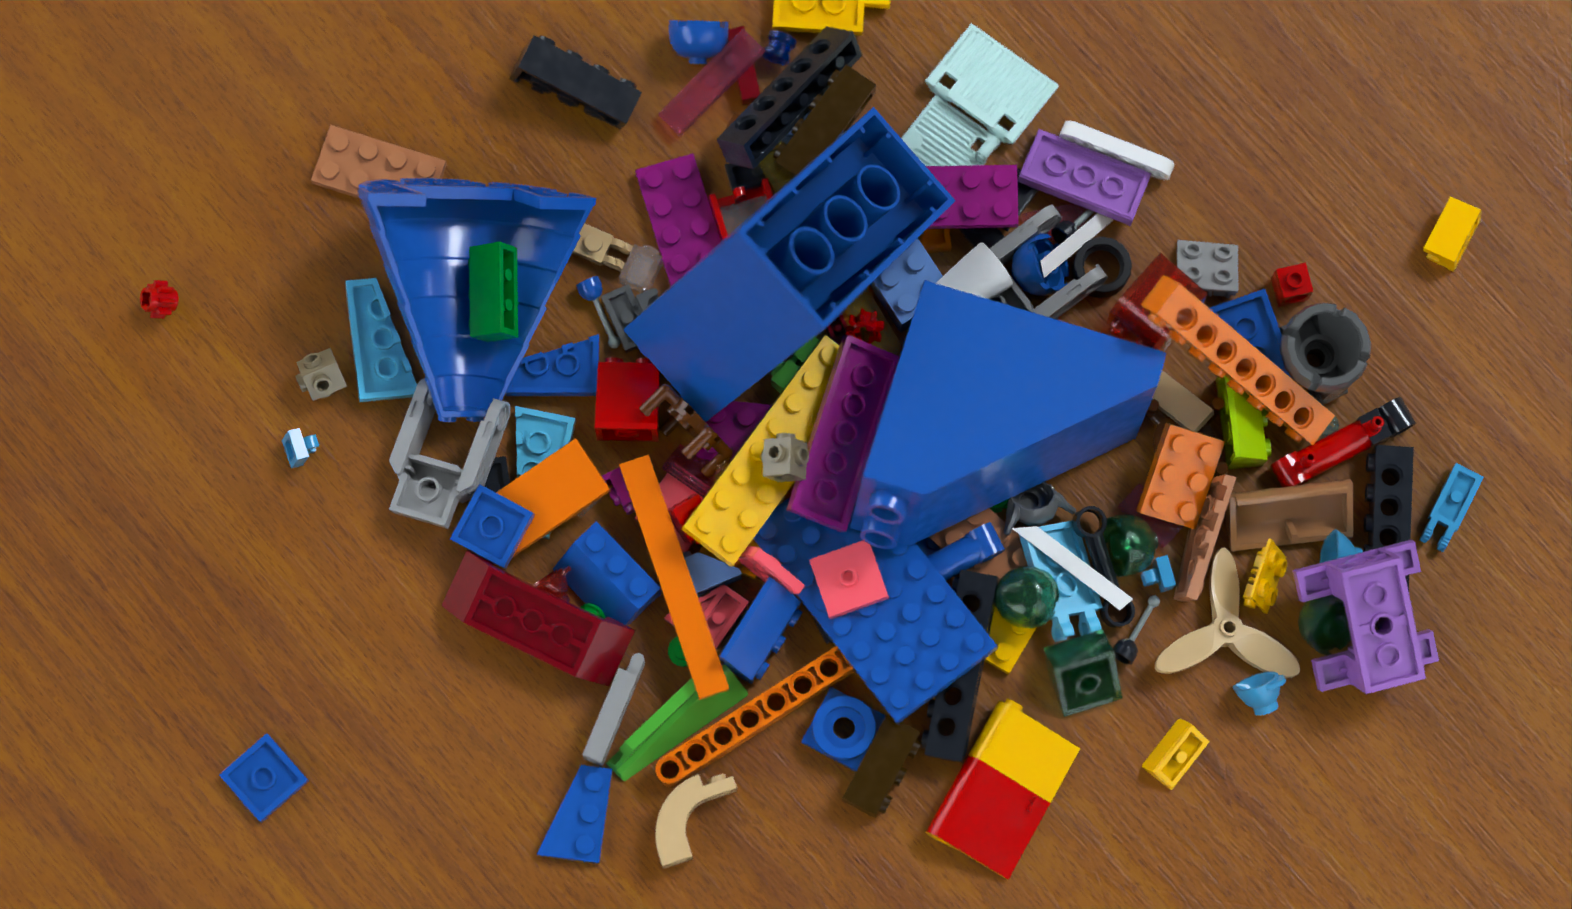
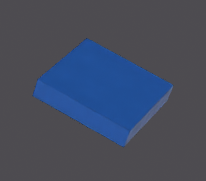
M479 484L450 539L506 569L535 513Z
M268 733L219 774L261 823L309 782Z

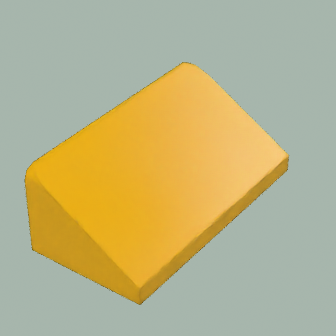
M1178 719L1145 760L1142 767L1168 789L1172 790L1210 741L1190 722Z

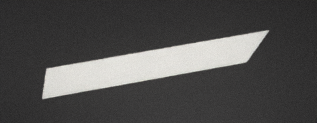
M1097 213L1040 261L1044 278L1080 249L1084 243L1110 224L1113 219Z
M1039 527L1012 528L1119 610L1133 600V598Z

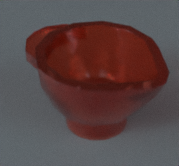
M566 566L563 569L558 568L533 585L569 602L571 599L567 594L568 583L566 574L572 569L570 566Z

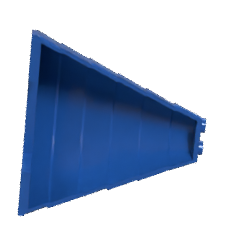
M401 178L400 181L379 179L359 184V199L370 222V229L397 297L398 307L412 338L411 343L425 374L424 379L437 412L438 420L442 422H456L457 417H466L468 421H484L488 408L493 401L492 399H503L529 347V342L547 309L545 305L581 237L579 233L592 208L596 206V198L574 192L569 193L568 197L567 193L557 192V189L501 182H489V186L485 187L484 183L470 182V180ZM503 242L517 247L518 338L485 342L470 337L468 325L470 319V300L468 297L470 288L468 268L469 247Z

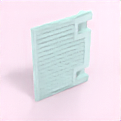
M972 23L925 80L930 91L946 102H952L985 125L988 132L1004 144L1012 145L1059 87L1054 81ZM944 74L956 81L951 89H948L939 82ZM1003 115L1015 123L1010 131H1007L998 124Z
M937 95L933 97L901 138L925 166L984 165L989 155L1002 142ZM979 139L984 143L976 152L971 147Z

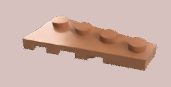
M1223 474L1212 479L1196 529L1189 528L1174 600L1184 603L1195 601L1203 591L1204 577L1235 484L1236 477Z

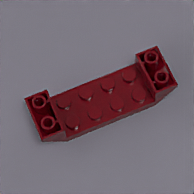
M467 549L441 605L463 623L577 678L608 687L611 685L636 631L610 617L603 619L509 574L495 567V563Z

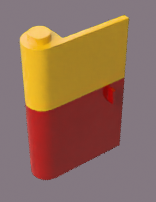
M1008 698L1005 702L998 701L926 830V833L935 840L949 847L956 848L1007 880L1012 875L1080 750L1076 745L1021 712L1023 707Z

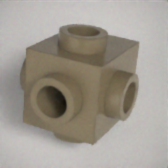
M331 348L319 353L308 354L302 360L296 362L300 374L295 375L300 389L302 393L308 390L313 401L329 397L335 391L347 387Z
M778 433L776 438L764 439V450L761 454L763 477L777 482L806 480V464L809 460L806 442L796 439L795 434Z

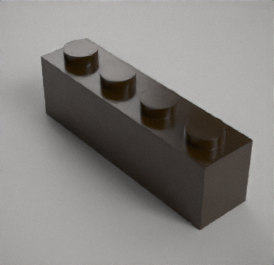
M847 64L841 72L839 70L834 71L827 82L829 86L823 96L818 94L809 106V109L812 110L805 120L800 118L791 131L794 134L788 144L785 142L781 143L773 156L776 158L775 170L788 179L794 178L847 131L875 95L876 84Z

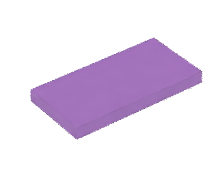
M1039 129L1017 182L1131 226L1152 173Z

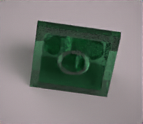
M1103 629L1043 648L1048 673L1064 717L1123 699L1114 650Z

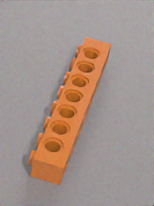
M1163 275L1141 304L1150 313L1147 318L1161 329L1166 326L1170 330L1167 335L1178 344L1183 346L1186 343L1189 345L1190 348L1187 351L1200 362L1208 361L1210 364L1207 368L1221 379L1226 376L1229 379L1227 385L1240 395L1245 392L1249 396L1246 401L1259 411H1262L1264 408L1268 412L1265 417L1278 427H1281L1283 424L1287 428L1284 433L1297 443H1300L1303 439L1314 445L1335 417L1332 412L1180 283Z

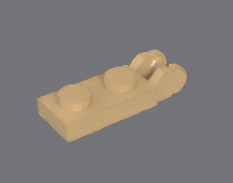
M584 224L579 233L581 237L572 253L600 266L604 264L624 272L627 265L622 260L609 256L607 253L611 247L624 254L632 255L635 248L627 242L614 238L613 235Z

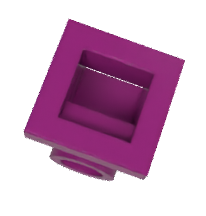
M620 467L602 475L607 485L612 486L610 488L611 491L608 493L614 505L621 504L627 515L634 513L635 510Z

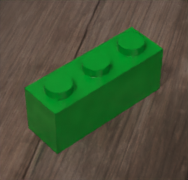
M503 242L469 247L468 268L470 288L468 297L470 300V319L468 325L470 337L485 342L518 338L517 247Z

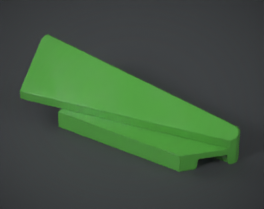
M725 664L722 668L729 686L728 691L699 700L693 679L691 678L621 745L620 750L606 763L621 780L626 781L747 697V690Z

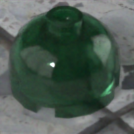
M1121 514L1107 518V525L1103 536L1105 543L1108 544L1110 559L1116 576L1128 577L1141 573L1153 561L1156 549L1158 548L1157 534L1152 531L1151 527L1142 518L1134 515Z
M1020 566L1009 570L1001 577L996 586L995 603L997 611L1004 620L1016 627L1033 629L1045 625L1053 618L1056 602H1059V591L1057 583L1050 573L1038 567Z
M1334 595L1306 601L1303 604L1297 623L1301 637L1310 647L1318 653L1325 655L1332 654L1329 650L1335 647L1340 650L1346 647L1352 639L1344 601Z

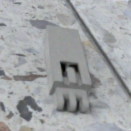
M635 653L632 656L627 670L618 668L582 754L584 760L603 767L644 669L645 660L641 653Z

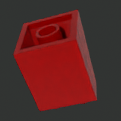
M615 357L606 358L605 362H598L595 410L597 441L659 442L660 405L648 417L639 409L660 387V371L648 358L636 359V363L623 362L622 358Z

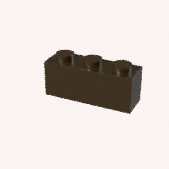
M887 714L849 784L842 801L874 818L878 812L885 814L893 798L888 795L892 785H900L907 772V769L902 767L908 756L914 759L921 745V741L917 740L920 731L903 722L896 724L893 718Z

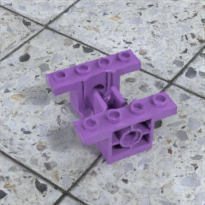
M1408 540L1293 570L1299 601L1306 602L1334 595L1344 601L1353 646L1348 647L1347 651L1311 660L1317 690L1320 692L1351 684L1365 694L1426 679L1423 665L1439 661L1433 631L1427 629L1416 632L1405 577L1406 575L1421 572L1415 541ZM1377 619L1380 627L1379 630H1375V622L1377 621Z

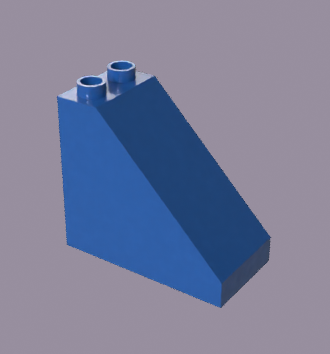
M873 107L652 302L623 330L638 346L641 353L656 366L679 392L681 398L707 422L821 332L956 200Z
M924 280L862 477L850 528L861 531V538L875 547L891 549L896 547L897 542L911 546L1135 439L1158 386L1167 353Z

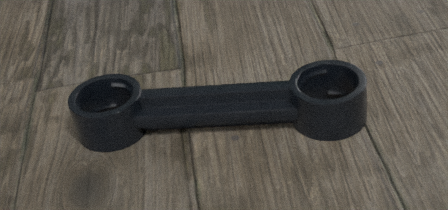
M1095 506L1082 508L1073 516V530L1078 536L1085 538L1094 569L1120 589L1103 536L1107 525L1106 515L1100 508ZM1085 512L1094 513L1099 520V528L1094 534H1089L1081 528L1080 518ZM1104 599L1102 603L1103 608L1100 609V616L1106 625L1118 628L1129 624L1133 620L1135 607L1132 601L1126 605V618L1122 622H1115L1108 614L1110 602Z

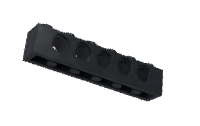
M826 26L717 138L727 163L754 169L793 129L797 121L810 111L809 106L818 94L824 95L829 88L827 82L834 71L839 70L841 72L846 64L852 67L863 56L853 31Z
M1376 445L1371 453L1367 454L1366 472H1370V484L1367 483L1365 486V502H1369V514L1364 516L1363 529L1364 532H1368V544H1364L1363 552L1384 547L1379 540L1380 533L1389 534L1393 539V544L1411 540L1414 447ZM1384 472L1392 474L1395 478V485H1386L1382 481L1381 474ZM1383 502L1391 504L1394 508V515H1384L1380 509V504ZM1406 575L1405 577L1409 592V575ZM1378 619L1375 622V630L1380 629Z
M961 570L959 577L954 576L952 589L963 603L969 597H977L979 599L980 606L972 615L990 635L1000 579L998 576ZM985 659L938 693L935 699H930L927 717L932 718L930 729L924 730L921 741V748L925 749L924 755L959 763L965 762ZM953 688L959 689L962 694L960 702L956 705L947 704L945 699L946 693ZM946 719H952L956 725L954 733L950 736H943L939 730L941 722Z

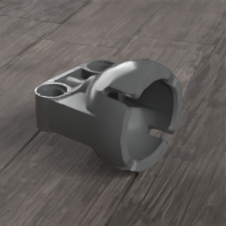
M1325 302L1306 306L1295 314L1286 325L1280 327L1282 334L1280 354L1285 369L1295 382L1307 388L1309 394L1322 405L1348 393V388L1365 371L1368 365L1366 361L1370 358L1372 346L1367 327L1356 313L1345 307L1338 310L1336 309L1337 304ZM1307 355H1316L1320 360V366L1314 367L1310 365L1307 361Z

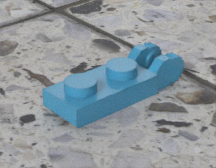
M1458 463L1453 465L1428 516L1429 521L1419 541L1426 543L1430 540L1433 530L1438 523L1447 528L1437 543V550L1444 552L1453 533L1458 530L1483 480V476Z

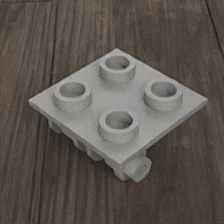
M1177 240V278H1175V281L1192 294H1195L1196 290H1198L1199 296H1202L1203 290L1207 291V296L1210 297L1212 291L1214 296H1225L1226 298H1229L1230 295L1236 296V293H1238V245Z

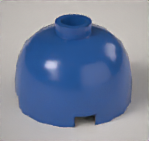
M669 20V39L672 48L678 55L689 57V64H707V58L718 56L727 44L728 22Z
M1040 233L1028 239L1013 254L1012 277L1030 295H1052L1068 284H1064V277L1069 276L1067 259L1045 278L1043 276L1040 261L1059 246L1058 243L1052 244L1048 240L1051 237L1049 234Z

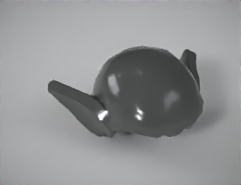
M1043 482L1009 498L1004 534L1009 536L1017 521L1026 526H1041L1053 519L1058 507L1071 514H1075L1076 509L1051 484Z

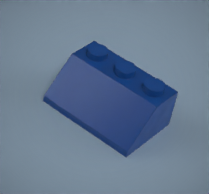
M597 521L570 546L553 568V571L585 604L592 603L597 605L603 611L605 618L610 617L627 626L662 594L661 587Z
M769 576L720 654L721 666L725 664L732 673L750 684L753 683L755 678L761 680L770 666L766 662L771 652L777 654L786 640L782 636L788 625L794 627L803 612L799 610L801 601Z

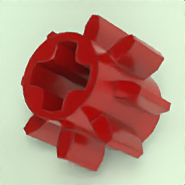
M154 280L153 284H147V287L141 291L140 305L145 312H150L151 318L165 319V315H171L178 306V293L174 287H168V281Z
M861 308L857 316L849 315L848 322L850 326L846 327V335H853V337L869 344L873 343L874 340L881 342L882 334L880 331L884 330V322H877V311L870 313Z

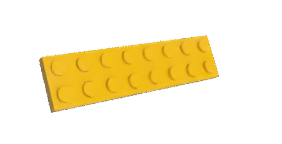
M826 335L821 338L681 528V530L730 567L736 563L795 482H777L763 477L761 454L764 450V439L776 438L778 433L795 434L796 439L806 442L808 445L840 347Z

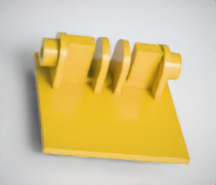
M1270 538L1266 547H1262V550L1257 552L1253 565L1254 568L1251 570V573L1256 575V578L1249 577L1248 581L1252 584L1247 583L1242 597L1245 600L1244 606L1255 609L1257 605L1264 614H1268L1270 606H1274L1278 596V589L1276 587L1279 578L1285 575L1287 569L1286 556Z

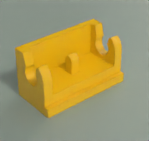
M1450 196L1423 248V251L1428 253L1426 258L1454 272L1481 220V209Z

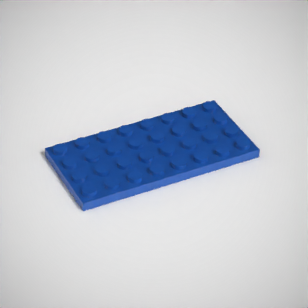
M789 497L774 509L753 538L759 548L776 558L781 563V566L805 585L802 591L796 595L896 724H899L998 649L996 643L916 543L909 546L897 542L896 547L891 549L871 545L889 599L830 620L809 560L863 540L860 536L861 531L850 528L855 505L847 530L839 532L787 511Z

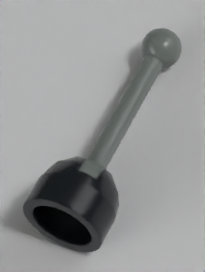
M1087 210L1074 222L1062 221L1051 230L1055 242L1059 245L1064 242L1094 212Z
M1152 595L1148 598V606L1129 639H1120L1113 646L1110 654L1116 660L1126 665L1133 664L1138 652L1134 641L1153 608L1160 604L1159 597Z

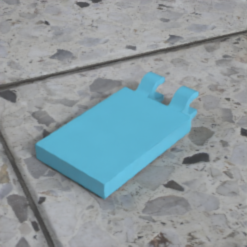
M1072 521L1039 526L1041 530L1090 566L1083 539L1073 530ZM1018 534L1043 620H1052V637L1054 642L1065 641L1067 637L1074 636V628L1069 616L1079 615L1078 629L1081 637L1094 635V632L1100 631L1101 624L1096 611L1103 607L1099 594Z

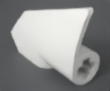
M983 242L973 248L936 282V284L986 299H992L1013 286L1012 279L1003 264Z

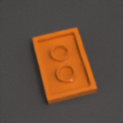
M1165 423L1136 511L1196 529L1225 441Z

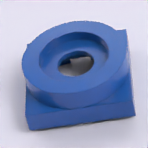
M830 687L801 743L856 772L886 716L868 707L859 699L850 697ZM842 717L852 720L855 726L853 735L847 739L837 737L833 731L835 721Z

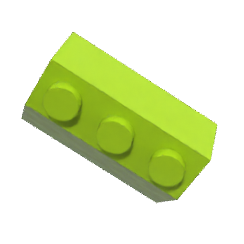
M1226 376L1223 379L1217 377V395L1225 402L1220 412L1223 441H1225V460L1228 469L1264 466L1268 460L1267 457H1271V442L1269 438L1265 439L1264 427L1268 425V419L1265 417L1267 411L1264 408L1262 411H1259L1246 401L1249 396L1245 392L1240 395L1227 385L1229 379Z

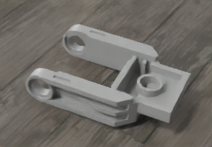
M1053 205L1046 206L992 246L990 250L1004 266L1013 258V254L1019 246L1040 233L1046 234L1062 220V216ZM1097 264L1096 268L1086 273L1077 281L1073 279L1035 309H1033V305L1013 279L1012 287L990 300L1057 319L1100 287L1107 280L1108 276Z
M421 379L415 389L389 459L399 479L389 510L392 513L448 529L458 502L464 503L470 500L479 484L485 486L510 417L509 402L495 398L492 399L493 401L488 408L484 421H480L464 468L461 469L457 465L420 455L436 411L425 379Z

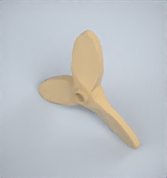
M1221 548L1214 555L1210 569L1211 624L1192 631L1173 642L1157 657L1155 670L1165 674L1179 672L1207 659L1220 647H1229L1244 662L1263 672L1275 671L1278 675H1284L1285 678H1292L1298 675L1300 665L1287 648L1266 633L1242 624V621L1239 619L1240 596L1236 564L1231 553L1226 548Z

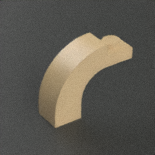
M698 774L681 783L667 797L659 812L656 823V846L663 869L693 859L686 837L688 818L700 804L737 792L733 776L726 778L725 774H720L707 779L708 785L703 786Z

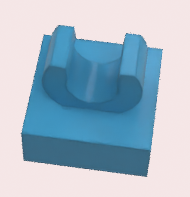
M300 428L287 431L282 439L291 469L303 466L309 458V454L316 452L315 448L319 447L316 434L303 438Z
M1168 555L1157 557L1152 562L1153 569L1144 571L1140 575L1143 586L1146 587L1158 583L1160 592L1172 590L1176 586Z

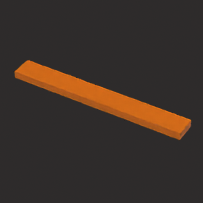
M649 454L621 463L619 467L699 700L728 691L729 686Z

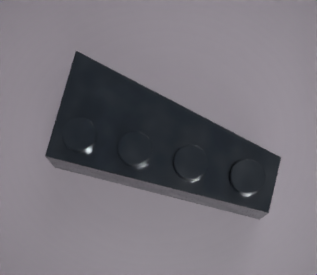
M534 35L524 47L509 79L519 83L522 78L532 85V90L541 94L553 92L557 94L556 97L561 103L572 107H578L580 104L585 107L583 110L585 114L622 129L627 124L642 94L641 91L636 89L637 86L627 79L620 78L618 80L609 75L610 71L601 65L594 64L592 66L582 61L583 57L572 50H566V52L555 46L556 43L546 36L540 35L537 37Z

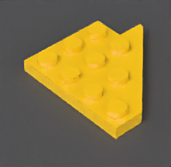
M774 0L772 30L820 33L828 26L853 31L854 35L862 36L864 7L890 9V0Z

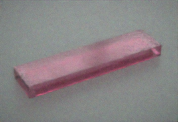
M742 29L658 115L681 137L765 52L764 48Z

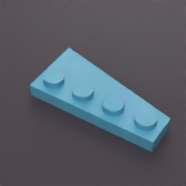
M377 278L347 280L345 287L359 402L413 397L418 384H416L411 365L402 348L398 332L395 330Z
M515 406L518 478L572 441L576 418ZM551 532L542 538L550 539Z

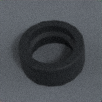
M1098 237L1090 239L1078 250L1074 258L1072 273L1076 281L1084 276L1085 260L1088 255L1095 251L1103 250L1113 254L1119 261V275L1110 284L1101 285L1089 294L1092 297L1105 298L1113 296L1123 289L1130 277L1132 262L1130 254L1123 244L1112 238Z

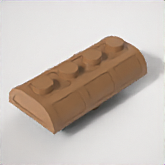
M1343 479L1340 481L1231 493L1225 512L1226 532L1230 550L1239 551L1266 547L1269 538L1277 546L1322 541L1334 529H1337L1346 537H1353V482L1351 479Z

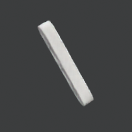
M1065 121L1059 134L1061 138L1152 173V177L1168 180L1175 166L1173 161L1164 156L1074 121Z

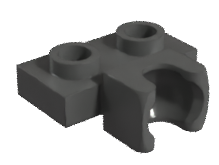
M629 284L601 296L604 307L626 353L637 349L638 346L623 329L658 298V290L656 288L647 290L635 297Z

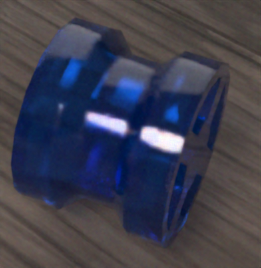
M771 30L767 37L768 45L763 47L761 55L772 63L786 66L791 60L789 54L791 50L795 49L797 40L784 32Z

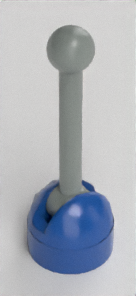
M594 276L578 283L576 288L580 296L585 300L593 301L609 337V346L617 348L620 345V339L614 335L599 302V297L603 290L599 277Z

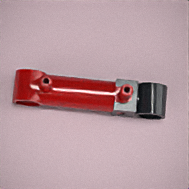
M1397 397L1379 408L1358 417L1356 421L1316 441L1314 445L1310 444L1299 451H1294L1272 463L1270 467L1281 487L1303 485L1315 476L1357 454L1370 450L1389 438L1401 434L1414 426L1416 422L1403 399Z

